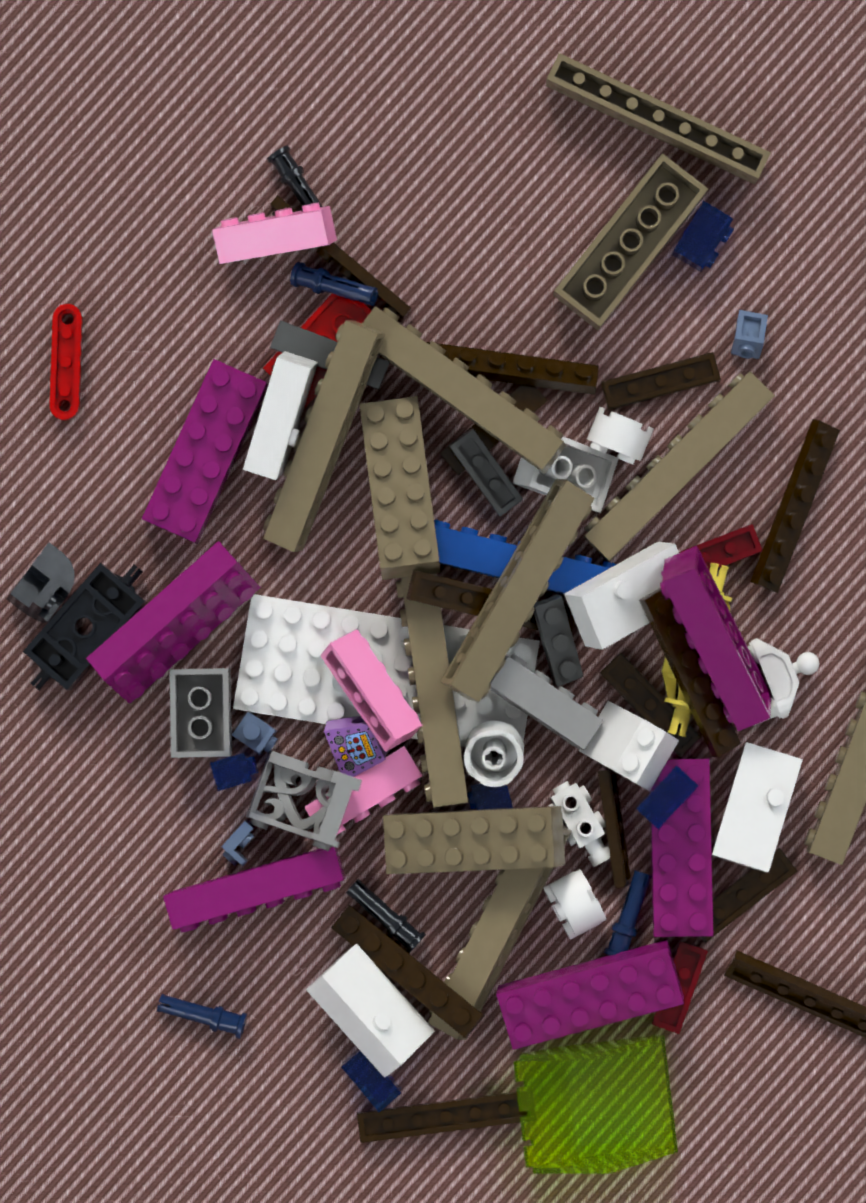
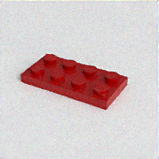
M331 294L300 328L338 342L336 340V333L341 324H345L346 320L363 323L372 310L362 302ZM277 352L263 367V370L270 376L272 375L276 358L282 354L281 352ZM318 366L316 367L305 408L317 397L315 395L316 386L320 379H324L327 371Z

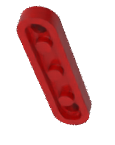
M72 304L58 306L52 317L49 406L51 413L63 421L75 418L80 410L83 316L80 310ZM66 315L73 316V322L69 325L63 322ZM68 401L70 402V409L64 412L61 410L60 405L62 402Z

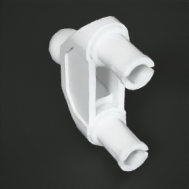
M758 638L753 639L749 642L750 646L748 648L755 662L761 665L773 695L771 697L770 719L777 716L779 719L787 718L800 683L797 674H814L819 668V659L814 653L804 652L799 655L796 662L792 663L788 654Z

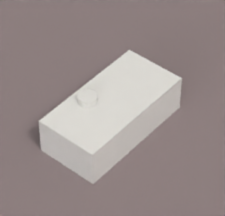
M286 351L276 358L243 470L273 480H277L284 473L292 446H295L300 430L297 429L316 371L317 361Z
M656 542L564 594L586 647L603 650L649 623L639 600L660 588L664 560L679 553L676 544Z
M748 742L745 743L712 851L713 857L765 873L769 872L803 759Z
M357 943L340 956L306 989L384 1078L400 1067L435 1032Z

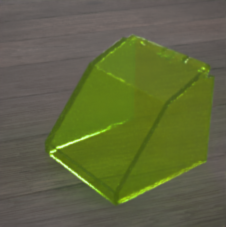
M664 1035L554 1047L521 1053L519 1055L520 1060L513 1061L515 1081H524V1086L516 1087L519 1111H527L528 1114L520 1117L522 1141L531 1140V1145L523 1146L525 1167H533V1174H610L678 1152Z

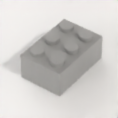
M169 669L171 758L231 757V669Z

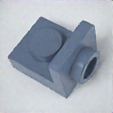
M739 310L731 354L745 359L760 358L768 315Z
M251 712L246 713L232 736L259 755H262L264 751L269 753L278 740L275 737L277 730Z
M247 819L221 846L225 850L222 855L234 866L238 863L244 866L248 861L235 849L238 845L243 849L254 837L251 833L254 826L250 825L251 823Z

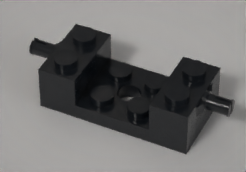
M100 563L24 649L23 652L39 665L41 669L40 673L30 682L33 686H36V689L40 691L45 683L52 678L66 690H72L90 670L89 666L91 664L86 658L148 603L136 593L132 586L143 573L141 569H138L139 567L133 564L130 570L122 577L114 574L108 567ZM82 618H87L92 623V630L87 635L79 634L76 629L77 622Z

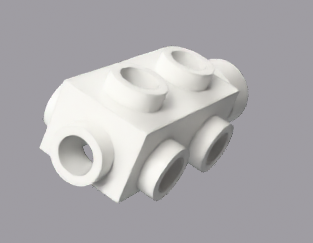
M566 781L552 789L555 795L550 797L553 803L548 806H562L563 821L566 827L572 830L568 838L569 844L571 846L577 844L578 848L585 846L590 855L588 859L593 867L610 859L609 847H605L600 838L605 834L602 829L606 827L605 821L599 811L593 813L588 803L592 801V798L585 786L583 785L579 788L577 783L570 786L569 782ZM568 797L575 798L576 806L574 808L566 806L565 801ZM584 822L591 826V831L588 834H583L580 831V825Z

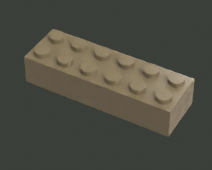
M662 153L557 286L553 296L599 331L704 198L708 188Z
M418 396L361 403L359 405L382 580L410 577L413 570L428 574L440 573Z
M562 806L383 815L386 874L551 868L565 865Z

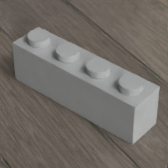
M514 654L511 657L505 656V664L498 673H495L490 682V690L575 748L585 750L603 722L602 719L596 716L598 711L585 702L580 705L572 700L575 695L561 686L556 689L550 685L551 679L542 672L536 670L533 673L525 668L527 662Z

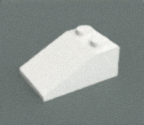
M562 437L566 447L546 474L522 457L520 458L513 484L547 495L555 479L568 480L595 498L591 504V511L598 513L602 511L618 462V458L603 453L566 437Z
M607 701L599 715L603 722L586 749H580L579 751L650 792L679 740L648 721Z

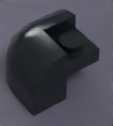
M48 543L6 600L37 621L48 622L69 595L74 585L75 571L71 561L63 552L51 543Z

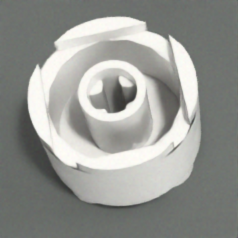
M599 407L587 440L592 441L590 447L603 453H607L608 448L619 452L617 458L630 464H634L635 459L641 461L654 428L648 426L647 430L643 431L641 430L642 423L612 411L609 416L603 414L605 408Z
M486 721L474 727L467 738L464 763L467 772L481 784L488 787H500L510 783L523 766L524 743L522 737L514 725L503 721ZM496 750L498 756L493 757V754L490 751Z
M580 869L543 887L551 903L556 901L557 903L552 908L560 922L566 920V923L562 925L570 940L607 920L597 898H595L591 886Z

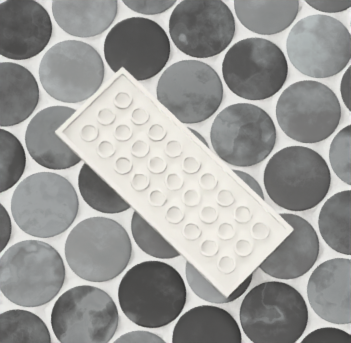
M254 594L250 602L233 709L326 724L330 720L361 716L320 656L331 642L356 629L368 641L370 649L376 658L383 663L387 674L394 684L400 688L404 699L413 709L412 697L417 696L416 685H410L408 668L413 667L412 656H406L404 639L409 638L408 627H402L401 618ZM443 625L449 666L470 629ZM519 638L517 643L508 650L506 656L511 657L514 654L527 662L525 668L535 673L540 641ZM453 690L460 746H466L467 738L474 727L492 720L514 725L524 741L527 714L491 690L479 702L468 700ZM417 732L412 737L413 739H418Z

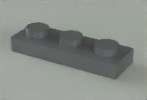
M471 428L448 445L498 516H502L523 500L474 429Z
M557 594L536 602L533 606L534 616L553 684L558 687L584 677L562 597Z

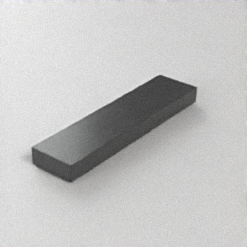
M280 320L270 348L281 353L286 351L317 361L318 367L327 370L328 368L325 367L327 357L330 352H334L337 342ZM377 357L366 385L379 390L390 362Z

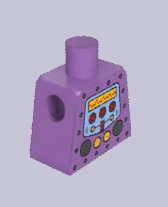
M361 716L326 722L324 733L341 773L354 777L385 760L387 751H384Z

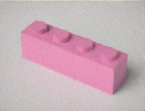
M312 203L302 206L303 211L293 212L292 208L276 210L275 216L265 217L263 212L247 216V221L238 222V217L220 221L221 226L212 230L219 264L326 246L337 241L330 206L320 207L319 203Z
M357 629L331 642L320 655L385 752L412 738L422 727L417 713L408 705L400 688L391 680L385 666L376 658L370 649L368 641L362 637Z
M405 746L388 755L383 762L354 776V778L360 779L362 782L359 791L352 790L337 835L346 830L343 824L351 819H354L355 823L369 816V808L376 804H379L380 808L396 799L393 794L403 788L407 793L421 784L418 779L423 775ZM316 799L304 808L308 815L312 816L323 805Z

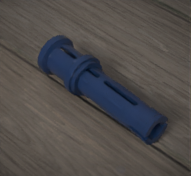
M300 261L294 265L291 272V286L297 288L304 286L312 289L317 294L328 292L370 306L375 304L378 297V289L375 287L330 275L327 269L319 268L317 270L310 268Z
M634 870L618 922H615L611 927L613 934L608 948H604L603 953L614 955L629 950L632 938L637 935L635 925L647 888L652 879L651 875Z
M163 993L161 994L159 999L161 1003L157 1006V1012L209 1025V1029H212L213 1032L221 1030L235 1034L236 1038L241 1039L247 1020V1013L243 1012L240 1015L226 1011L222 1006H216L213 1009L167 996Z

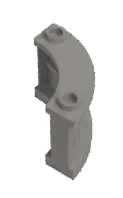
M270 751L267 754L265 765L246 817L252 819L250 825L267 830L270 825L314 840L312 846L329 851L331 846L338 848L340 842L335 841L352 790L359 791L362 780L323 767H317L316 771L308 769L309 763ZM272 765H274L275 786H265ZM298 777H301V785L296 788H290V785L298 786L296 784V779ZM316 783L317 799L323 806L315 814L303 820L294 805L292 796H300L307 793ZM262 793H276L279 799L271 798L264 802V804L274 806V812L271 814H264L257 810ZM287 817L293 826L281 823V821ZM314 827V833L306 831Z

